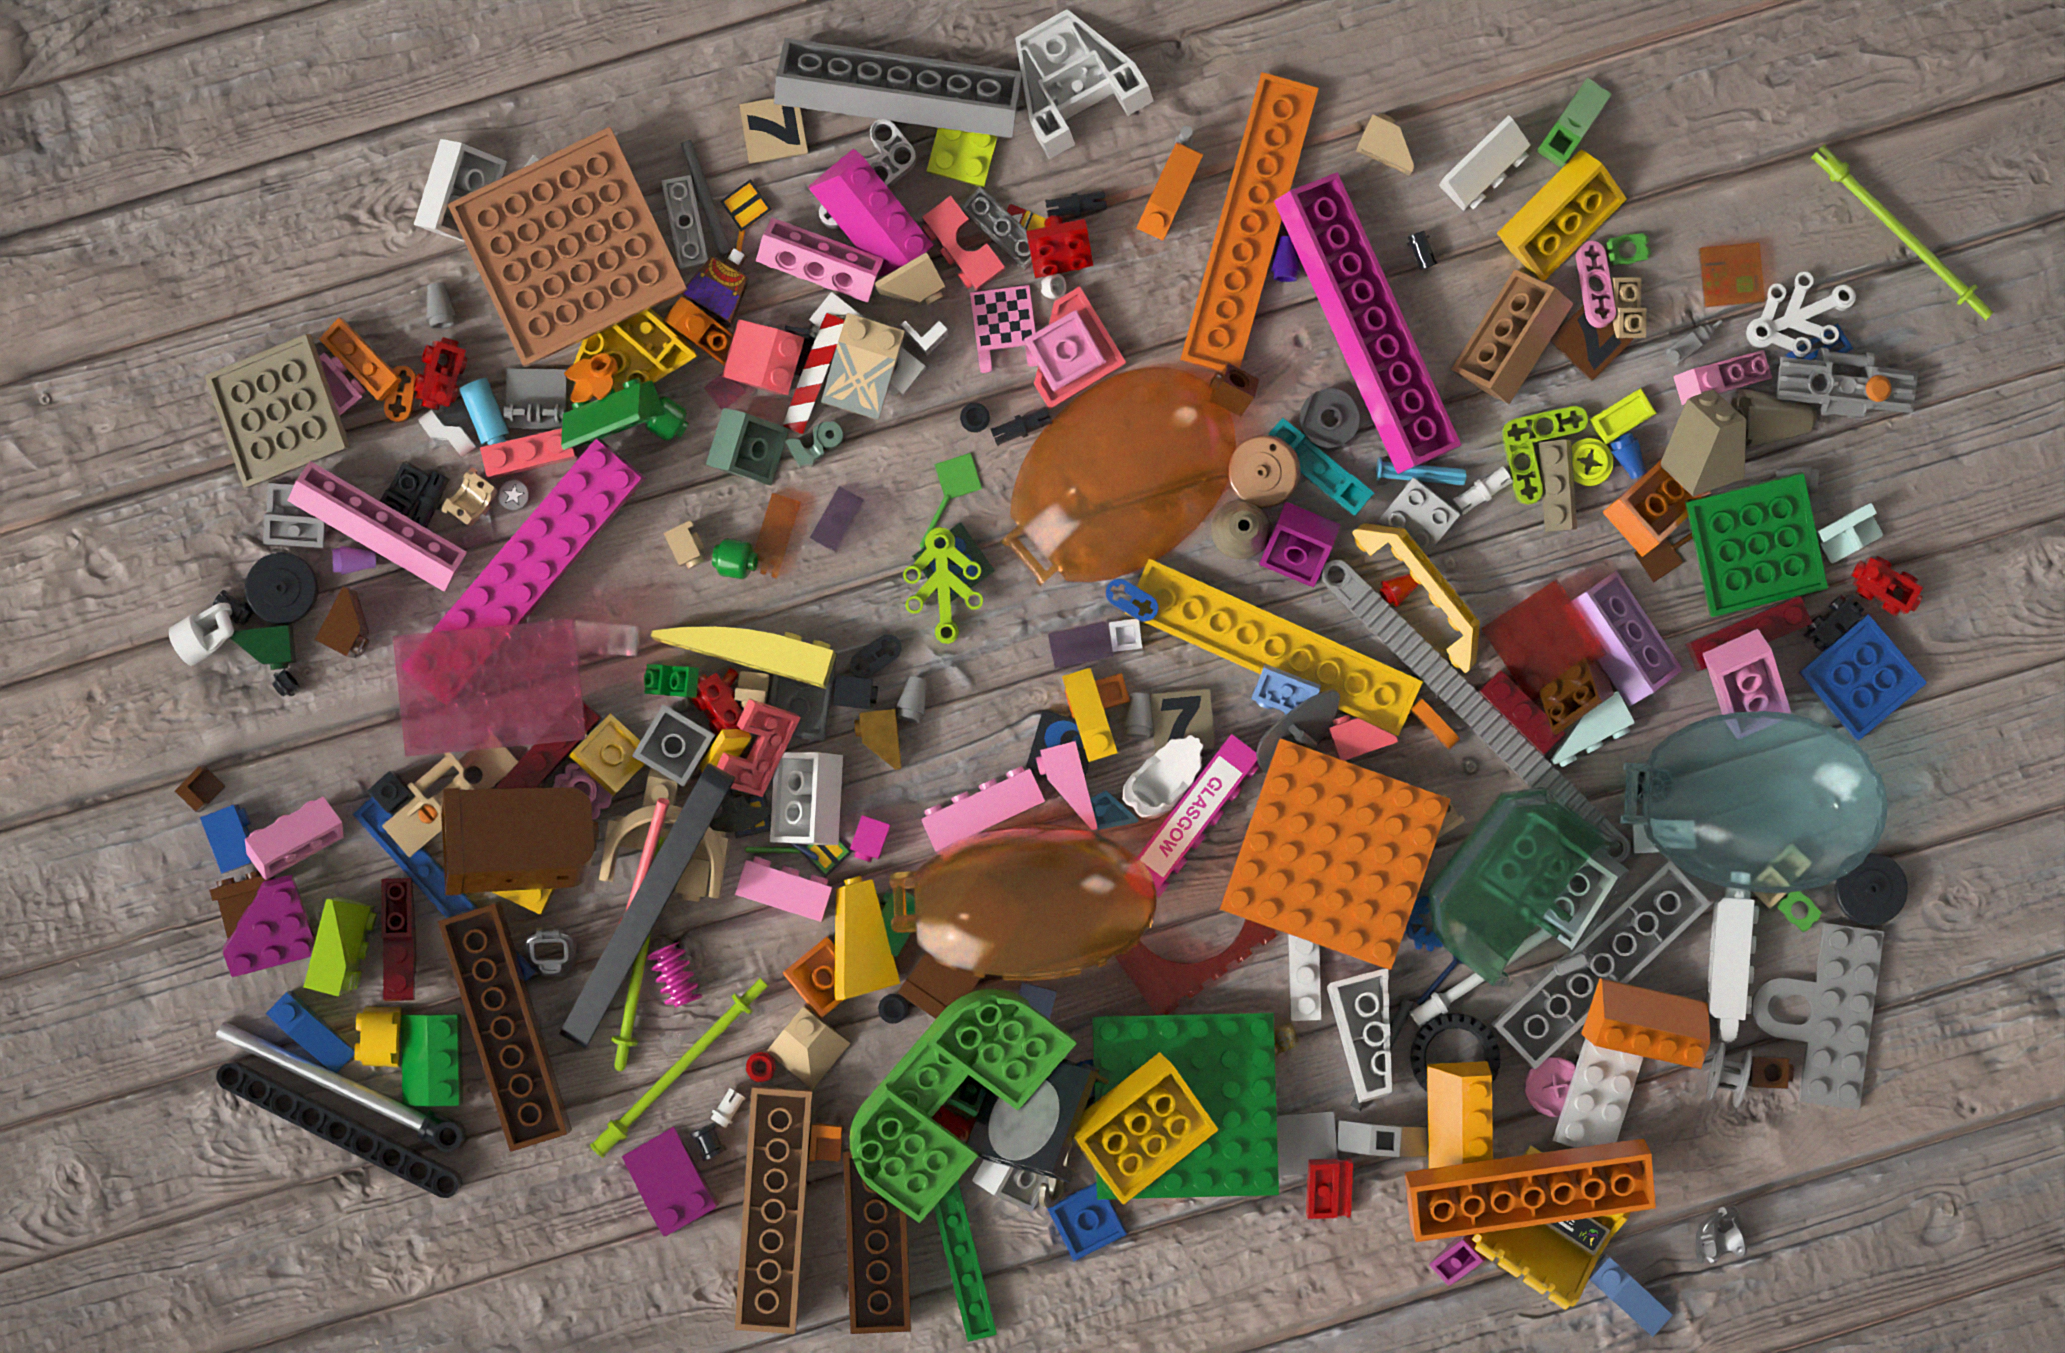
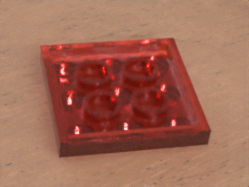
M1557 579L1481 628L1523 692L1533 702L1541 697L1540 689L1585 657L1594 663L1607 654Z

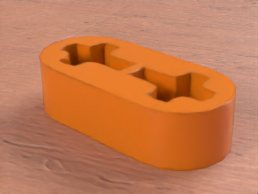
M397 366L393 371L398 376H401L403 371H406V375L411 378V382L405 383L403 392H399V383L385 398L384 403L386 416L396 423L407 421L413 412L416 391H413V385L417 375L407 366ZM398 396H402L401 405L406 408L405 413L401 412L399 417H395V412L391 411L390 408L391 405H397Z
M1420 699L1411 707L1410 710L1447 749L1450 750L1460 741L1457 734L1423 699Z

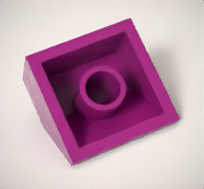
M1285 502L1259 565L1314 588L1334 545L1341 524Z

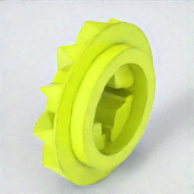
M1585 438L1572 445L1574 481L1583 486H1595L1609 477L1613 469V456L1606 444L1597 439ZM1593 450V461L1601 464V466L1591 467L1586 475L1585 464L1577 461V459L1587 458L1590 451Z

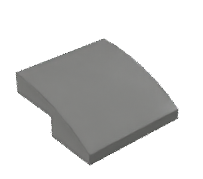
M269 482L267 513L264 514L263 544L324 548L327 523L288 501L295 483Z

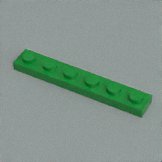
M957 1180L934 1206V1211L967 1341L970 1342L997 1335L959 1181Z

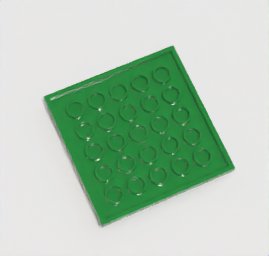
M1274 1013L1092 1017L1093 1066L1100 1070L1099 1075L1109 1080L1107 1085L1098 1082L1094 1083V1103L1160 1052L1173 1064L1218 1128L1216 1133L1132 1199L1279 1195ZM1096 1171L1097 1200L1118 1199Z

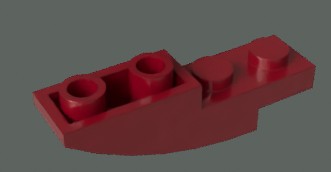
M412 878L381 879L383 1000H415V973H417L416 929Z

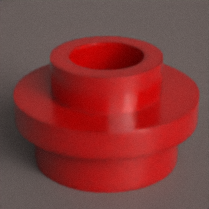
M757 1052L748 1058L746 1072L752 1080L765 1082L773 1077L776 1071V1063L771 1055L765 1052ZM763 1061L766 1063L767 1069L765 1072L760 1073L756 1070L755 1065L757 1062Z

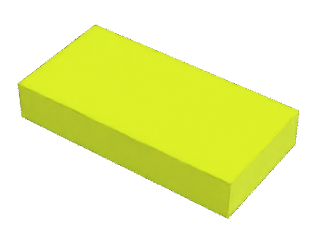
M1640 388L1589 419L1601 441L1604 444H1608L1655 415L1656 411Z

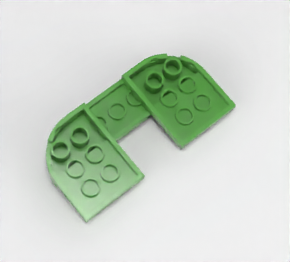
M983 989L958 998L938 1016L857 1111L851 1125L849 1143L851 1154L860 1176L875 1192L920 1223L978 1157L976 1150L931 1117L968 1075L1018 1111L1077 1044L1075 1038L1032 1007L1027 999L1014 992L1002 989Z

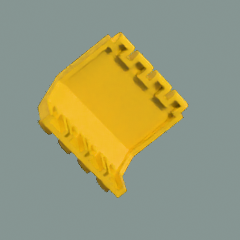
M1530 1145L1522 1155L1542 1152ZM1631 1212L1592 1217L1611 1230L1595 1255H1592L1546 1224L1474 1234L1472 1240L1477 1243L1474 1248L1476 1251L1491 1261L1497 1256L1500 1258L1497 1265L1517 1278L1521 1273L1525 1276L1522 1280L1524 1283L1542 1295L1548 1290L1550 1292L1548 1299L1566 1310L1569 1305L1574 1307L1579 1301L1599 1256L1613 1235L1628 1220Z

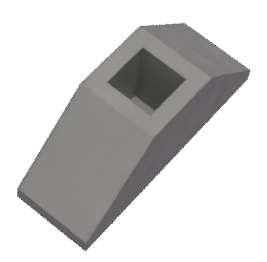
M1339 1120L1337 1151L1390 1157H1427L1428 1127Z

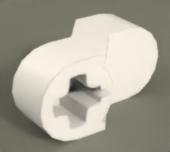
M432 409L418 419L433 441L449 440L461 457L476 447L461 426H445Z

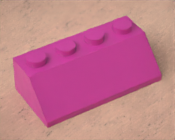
M854 148L808 186L809 190L857 249L884 259L879 274L880 277L899 269L934 246L866 159Z

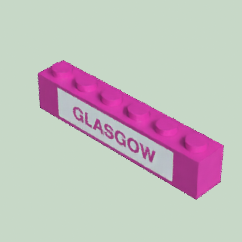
M1230 734L1122 875V878L1151 899L1154 895L1159 898L1170 884L1166 881L1170 873L1174 871L1178 874L1188 861L1184 855L1190 847L1196 850L1206 837L1202 833L1209 823L1214 826L1221 818L1224 811L1220 808L1228 799L1230 802H1233L1240 793L1242 787L1238 784L1245 775L1251 778L1259 768L1256 752L1233 734Z

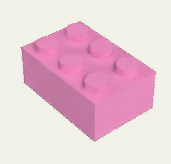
M1758 629L1703 653L1723 718L1736 738L1791 714L1772 649Z

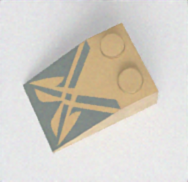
M847 313L821 402L879 420L906 336L905 331Z

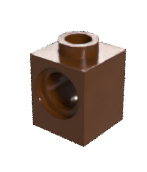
M1228 363L1222 372L1217 371L1212 377L1209 387L1212 388L1209 401L1241 417L1255 398L1259 379Z
M1752 1056L1747 1086L1788 1089V1082H1793L1794 1066L1789 1064V1058ZM1775 1064L1778 1068V1075L1774 1080L1769 1081L1765 1078L1764 1070L1768 1065Z

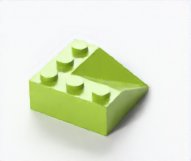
M343 897L326 899L303 988L338 997L352 993L353 989H358L362 972L358 971L360 960L366 959L370 944L365 942L368 930L373 931L377 919V913H373L374 905Z

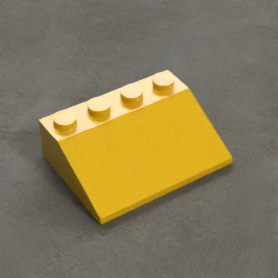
M1159 1052L1083 1112L1073 1141L1124 1205L1216 1133L1218 1128L1173 1064Z

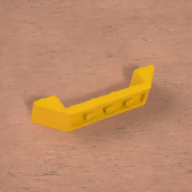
M1368 523L1360 525L1352 532L1356 545L1363 552L1367 551L1371 556L1389 542L1394 556L1406 563L1410 568L1412 578L1418 584H1423L1429 592V598L1436 607L1442 608L1448 615V622L1453 629L1463 634L1446 651L1449 653L1448 656L1452 664L1458 669L1461 668L1466 673L1477 662L1480 621L1405 528Z

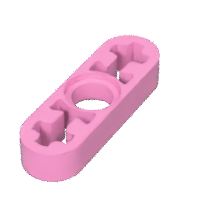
M1588 241L1576 253L1578 275L1586 319L1592 326L1603 328L1615 318L1616 307L1606 251L1599 242ZM1589 250L1591 255L1597 256L1593 263L1590 257L1585 256ZM1596 277L1600 279L1603 284L1602 291L1592 290L1589 286V278ZM1599 305L1600 310L1607 313L1603 319L1600 314L1595 313Z

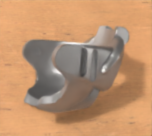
M560 927L548 930L537 928L536 934L530 936L524 942V952L531 967L541 974L542 977L564 976L576 963L579 953V939H572L570 936L560 933ZM562 942L564 944V956L558 958H538L536 956L535 943Z
M1721 1207L1717 1214L1711 1215L1698 1225L1699 1230L1696 1232L1695 1248L1700 1265L1704 1263L1703 1254L1711 1264L1716 1263L1721 1255L1727 1251H1732L1738 1257H1743L1747 1254L1746 1239L1738 1224V1214L1740 1213L1738 1207Z

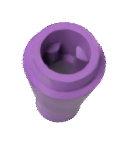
M341 545L340 548L332 549L333 572H341V575L376 568V556L373 550Z

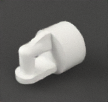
M216 604L199 615L191 614L169 628L170 641L177 654L185 663L190 666L196 665L216 653L217 649L226 639L233 635L234 628L229 617L232 614L230 604ZM218 624L219 628L211 632L209 628Z

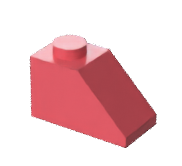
M1349 715L1333 720L1334 726L1328 728L1337 757L1343 761L1398 742L1395 735L1359 718L1351 720Z

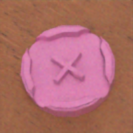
M1548 1057L1536 1070L1530 1068L1525 1078V1094L1528 1102L1544 1115L1549 1117L1560 1116L1576 1066L1571 1061L1561 1057Z

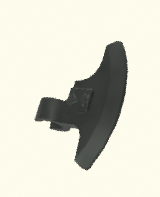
M730 788L722 802V814L712 820L710 827L712 830L722 832L745 830L763 821L772 812V809L768 805L753 807L747 802L745 795L733 796V790Z

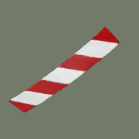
M829 313L825 314L787 411L783 427L800 434L804 433L820 387L837 347L844 319Z

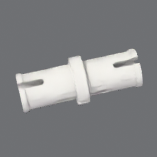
M1502 466L1482 481L1477 480L1474 482L1473 487L1454 498L1453 502L1460 513L1464 515L1483 501L1488 502L1491 500L1492 495L1513 483V480Z

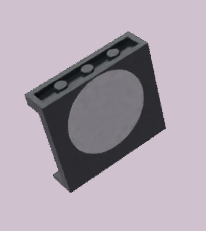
M1063 1059L1018 1111L988 1089L967 1145L976 1150L978 1158L1070 1183L1074 1171L1063 1165L1094 1083L1098 1082L1107 1085L1109 1080L1099 1075L1100 1070L1094 1066L1083 1063L1082 1067H1077L1076 1063Z

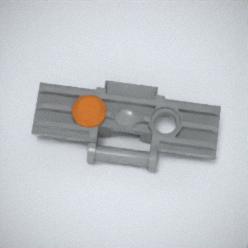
M1821 347L1816 361L1787 357L1780 358L1776 399L1819 403L1822 406L1817 408L1818 415H1847L1848 418L1853 419L1863 418L1867 409L1913 413L1918 371L1874 367L1873 353L1866 352L1864 355L1831 352L1828 348ZM1832 365L1861 367L1860 376L1833 375ZM1817 374L1820 378L1818 391L1812 385L1813 378Z

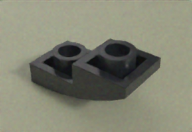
M407 461L402 462L390 487L385 490L380 502L408 517L431 475Z

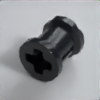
M714 1122L690 1134L691 1138L696 1139L703 1153V1161L727 1150L726 1146L721 1144L714 1130L716 1127Z

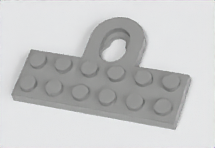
M1823 923L1815 982L1777 977L1761 984L1753 995L1752 1017L1756 1025L1763 1032L1778 1038L1806 1042L1798 1097L1800 1102L1860 1110L1884 931ZM1792 995H1800L1808 1000L1811 1012L1805 1022L1791 1024L1784 1017L1777 1016L1774 1013L1773 1003L1777 999H1786Z

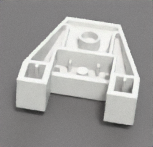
M1068 9L1015 38L1029 120L1037 140L1049 159L1075 146L1072 134L1065 120L1106 97L1115 94L1127 116L1154 102L1149 85L1135 62Z

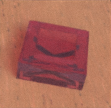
M723 372L704 387L721 410L730 407L746 394L738 382L723 378Z

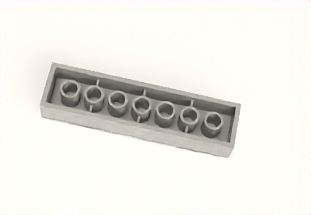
M784 38L776 74L774 104L1012 138L1022 72Z
M1664 860L1584 935L1573 950H1568L1558 960L1560 961L1574 954L1582 953L1585 955L1588 965L1561 976L1556 974L1552 965L1503 1011L1491 1025L1531 1068L1536 1070L1585 1024L1600 978L1627 984L1698 918L1711 903L1671 860Z

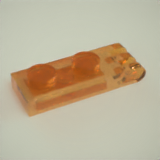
M772 493L754 549V553L758 554V561L763 562L760 574L766 575L770 564L774 565L771 577L778 578L800 509V501Z

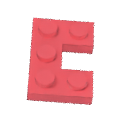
M752 699L748 700L736 726L743 731L758 735L747 759L723 752L717 765L718 768L736 777L731 786L732 789L763 797L801 717L778 707Z

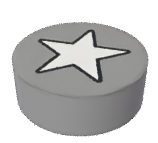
M507 481L500 487L499 501L509 510H520L529 501V490L520 481Z

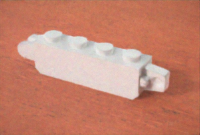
M1729 875L1725 896L1719 897L1713 906L1706 1002L1708 1003L1709 1015L1717 1018L1716 1029H1718V1039L1724 1040V1042L1727 1041V1043L1735 1041L1738 1035L1739 1020H1745L1746 1014L1751 1013L1752 997L1747 996L1748 984H1752L1754 979V966H1750V954H1755L1756 936H1752L1753 924L1758 922L1759 907L1754 906L1755 900L1750 899L1749 877L1742 875Z

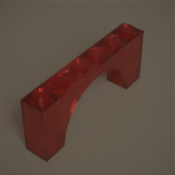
M1245 919L1242 929L1233 943L1222 953L1202 962L1177 963L1166 960L1150 951L1140 939H1137L1116 954L1115 958L1156 1015L1160 1013L1169 1015L1179 1007L1178 1000L1185 995L1189 999L1194 997L1204 989L1201 985L1210 977L1213 981L1217 980L1228 972L1225 966L1234 960L1239 964L1253 954L1250 948L1259 942L1262 946L1266 945L1277 934L1273 928Z

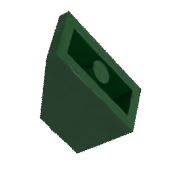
M293 626L234 631L233 635L229 637L259 663L270 665V670L288 669V663L296 662Z
M968 1075L948 1098L945 1108L953 1111L958 1116H963L972 1121L978 1113L988 1088Z

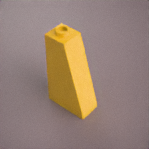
M858 876L844 880L845 886L836 888V1001L901 984L894 957L891 954L873 879L863 881L862 877Z

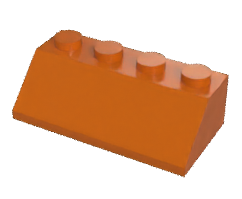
M1600 978L1581 1034L1597 1047L1701 1069L1711 1042L1708 1003Z

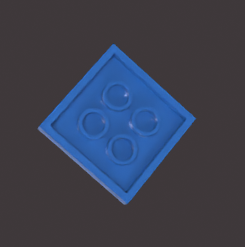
M1869 614L1864 616L1798 672L1856 741L1863 738L1927 684Z

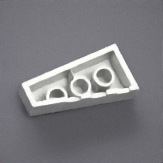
M1381 969L1335 981L1327 986L1359 1103L1387 1096L1392 1092L1388 969Z

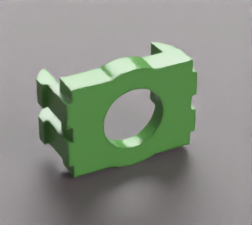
M1643 233L1625 234L1617 238L1608 239L1606 245L1610 253L1609 261L1612 266L1630 265L1635 262L1648 260V255L1652 254L1651 248L1645 245L1649 243L1648 235ZM1630 241L1635 245L1636 253L1632 258H1624L1620 255L1619 246L1622 242Z
M1794 888V890L1790 889L1785 894L1787 897L1781 898L1777 902V908L1785 915L1789 922L1796 925L1802 932L1808 931L1812 923H1815L1820 918L1822 912L1814 905L1810 898L1804 896L1797 888ZM1797 901H1802L1808 906V914L1802 919L1795 918L1791 913V907Z

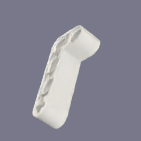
M882 119L875 121L870 129L871 140L882 154L870 166L874 171L883 169L888 173L884 183L890 188L913 169L916 164V153L913 146L890 120ZM881 127H887L892 131V136L887 141H879L875 137L876 131ZM900 150H905L911 154V159L908 163L901 165L894 160L895 154ZM821 205L819 216L822 223L830 229L840 228L832 217L826 219L828 212Z

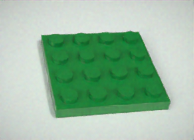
M1803 472L1685 500L1706 602L1711 617L1828 589Z

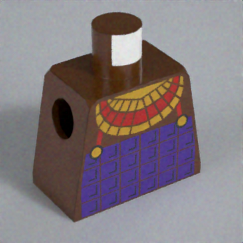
M731 248L724 262L711 256L686 285L688 290L681 293L682 296L732 325L749 282V278L739 272L747 256L734 248Z

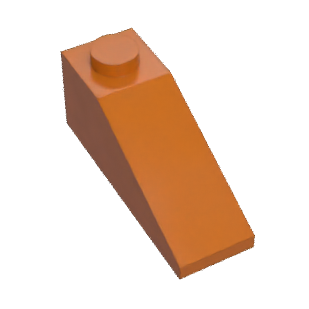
M1179 142L1175 143L1136 229L1164 241L1204 155L1203 153Z

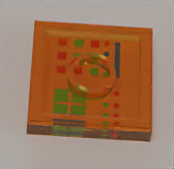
M1759 242L1701 247L1698 249L1704 308L1765 302Z

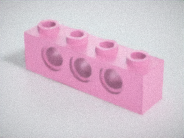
M773 217L762 236L756 262L767 265L770 268L781 270L797 278L808 280L867 303L875 289V282L878 281L884 261L881 257Z

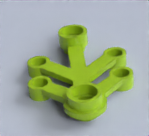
M937 527L927 534L925 539L927 549L913 565L905 568L903 577L907 583H917L921 578L922 570L934 558L936 561V571L915 595L908 597L905 607L912 614L919 613L924 606V602L937 588L940 622L936 625L935 636L941 643L949 644L954 642L959 635V627L952 620L950 587L965 599V603L970 609H979L984 599L980 592L973 591L948 569L947 557L963 568L964 576L970 580L977 579L980 576L981 566L978 562L969 560L955 547V537L950 530L944 527ZM937 537L945 539L946 545L943 548L935 546L934 541ZM969 565H975L978 568L976 575L970 576L967 573L966 569ZM909 569H915L918 572V577L915 580L907 577ZM971 595H977L980 598L978 605L974 606L969 603ZM911 599H917L920 602L918 609L910 608L909 601ZM943 627H950L952 629L950 637L942 636L941 629Z

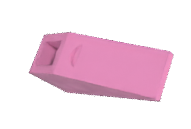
M1764 350L1694 368L1673 376L1682 405L1686 403L1687 398L1701 394L1704 391L1714 389L1718 394H1722L1772 379Z

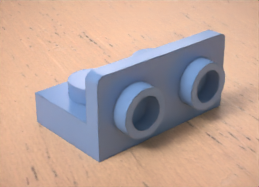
M1265 664L1251 699L1255 700L1263 708H1275L1283 711L1286 715L1308 698L1317 695L1321 685Z

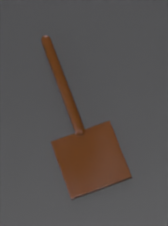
M1692 532L1671 545L1666 537L1643 557L1638 551L1634 552V555L1653 583L1683 564L1675 550L1693 539Z

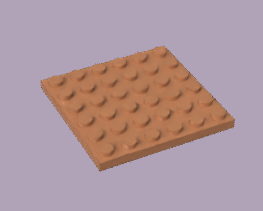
M611 127L603 129L447 204L520 361L525 368L688 290Z

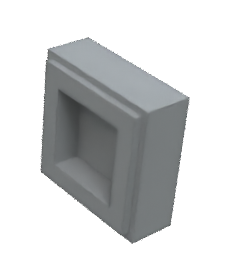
M1577 953L1555 962L1553 967L1556 974L1561 976L1588 965L1584 954Z

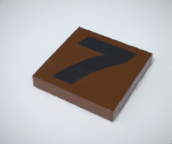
M1583 305L1553 335L1550 342L1592 382L1634 338H1616L1613 321L1603 328L1592 326L1586 319ZM1599 305L1595 313L1600 314L1603 319L1607 313L1602 312Z

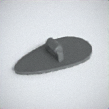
M1330 689L1308 698L1278 720L1264 734L1258 744L1256 757L1257 763L1265 773L1268 772L1279 738L1312 750L1316 749L1337 712L1340 695L1336 690Z

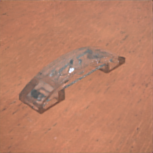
M528 616L524 645L638 657L641 627Z

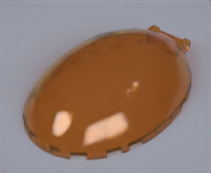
M1145 367L1126 371L1098 383L1075 398L1052 420L1053 424H1049L1042 431L1028 451L1018 471L1013 488L1010 517L1018 526L1000 541L1005 547L1009 546L1037 578L1035 582L1039 586L1043 585L1057 572L1066 581L1088 583L1112 580L1126 574H1131L1145 567L1149 559L1156 561L1183 542L1201 525L1213 510L1227 485L1229 461L1236 449L1235 427L1230 412L1209 401L1212 388L1209 387L1207 382L1187 371L1170 367ZM1024 532L1050 561L1052 566L1048 570L1042 567L1017 538L1020 534Z
M1026 824L980 832L946 846L930 857L916 871L896 872L889 877V883L893 888L895 917L891 921L893 931L901 933L917 932L918 945L934 956L935 962L955 971L957 967L974 972V976L983 978L985 974L1003 976V980H1048L1081 974V969L1096 964L1100 968L1107 965L1108 959L1119 953L1126 954L1140 942V936L1147 927L1150 928L1157 907V892L1153 877L1138 857L1116 841L1098 833L1065 825ZM914 888L916 914L907 915L905 889Z

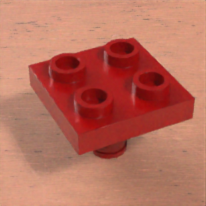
M1051 216L1044 221V228L1026 231L1035 279L1094 266L1085 219L1063 223V219L1060 216Z

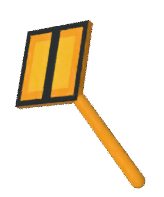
M751 179L720 201L739 228L736 250L739 252L742 251L745 230L772 211Z

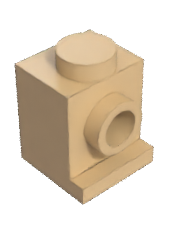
M691 520L663 533L679 566L683 567L686 565L688 569L704 562L700 550L705 548L698 533H691L690 529L695 528Z

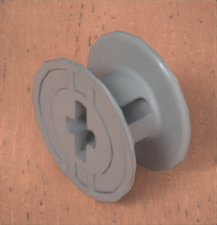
M1720 1042L1708 1076L1706 1100L1710 1101L1713 1098L1718 1087L1734 1091L1733 1106L1738 1108L1743 1099L1750 1075L1752 1050L1748 1049L1745 1052L1740 1063L1724 1059L1725 1044Z

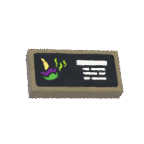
M1593 1218L1546 1224L1592 1255L1596 1254L1611 1231Z

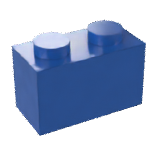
M233 804L200 817L221 874L229 873L253 863L246 853L245 838L250 835L247 826L251 823L245 808L240 809L239 804Z

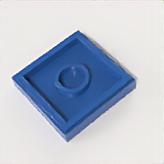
M1096 1182L1061 1199L1054 1207L1047 1208L1073 1261L1127 1235L1111 1200H1097Z

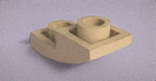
M1610 277L1616 307V315L1612 320L1616 338H1646L1647 308H1641V278Z

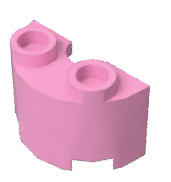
M324 352L319 356L339 416H341L363 398L362 394L366 390L356 378H353L351 381L344 374L347 368L337 357L334 356L331 359Z

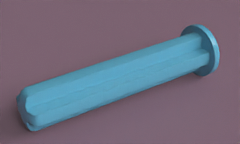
M1378 457L1376 466V481H1380V478L1412 480L1415 477L1422 482L1465 485L1467 476L1464 469L1418 465L1397 474L1393 463L1382 461V457Z

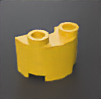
M365 1006L363 1013H357L356 1031H361L360 1043L355 1044V1061H361L363 1066L399 1067V1034L402 1007Z

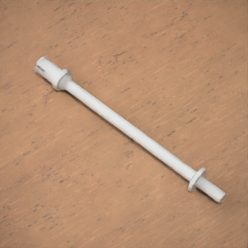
M1540 929L1447 992L1438 994L1434 992L1430 995L1431 999L1414 1010L1409 1011L1410 1015L1419 1028L1439 1014L1445 1015L1449 1012L1447 1009L1450 1008V1003L1552 937V935L1544 929Z

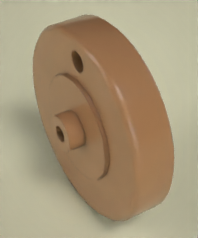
M1258 435L1243 441L1234 450L1229 461L1228 476L1234 492L1243 501L1252 503L1257 507H1272L1286 501L1295 492L1300 481L1301 468L1297 454L1287 442L1276 436Z

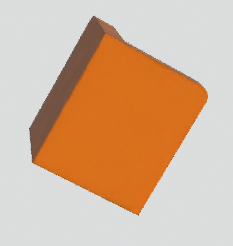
M812 1124L809 1161L840 1160L843 1125Z

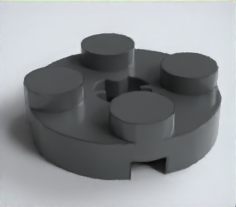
M1326 388L1316 391L1306 399L1300 411L1299 421L1302 433L1310 442L1321 448L1332 449L1343 446L1353 438L1359 427L1360 414L1357 405L1349 394L1340 389ZM1327 410L1334 411V417L1338 418L1337 424L1334 425L1332 423V427L1325 426V420L1321 419L1322 413L1325 412L1327 414Z

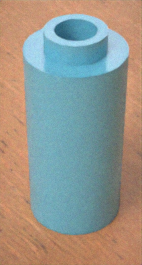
M478 379L460 387V393L481 444L488 443V445L505 442V436L509 434V431L488 379Z

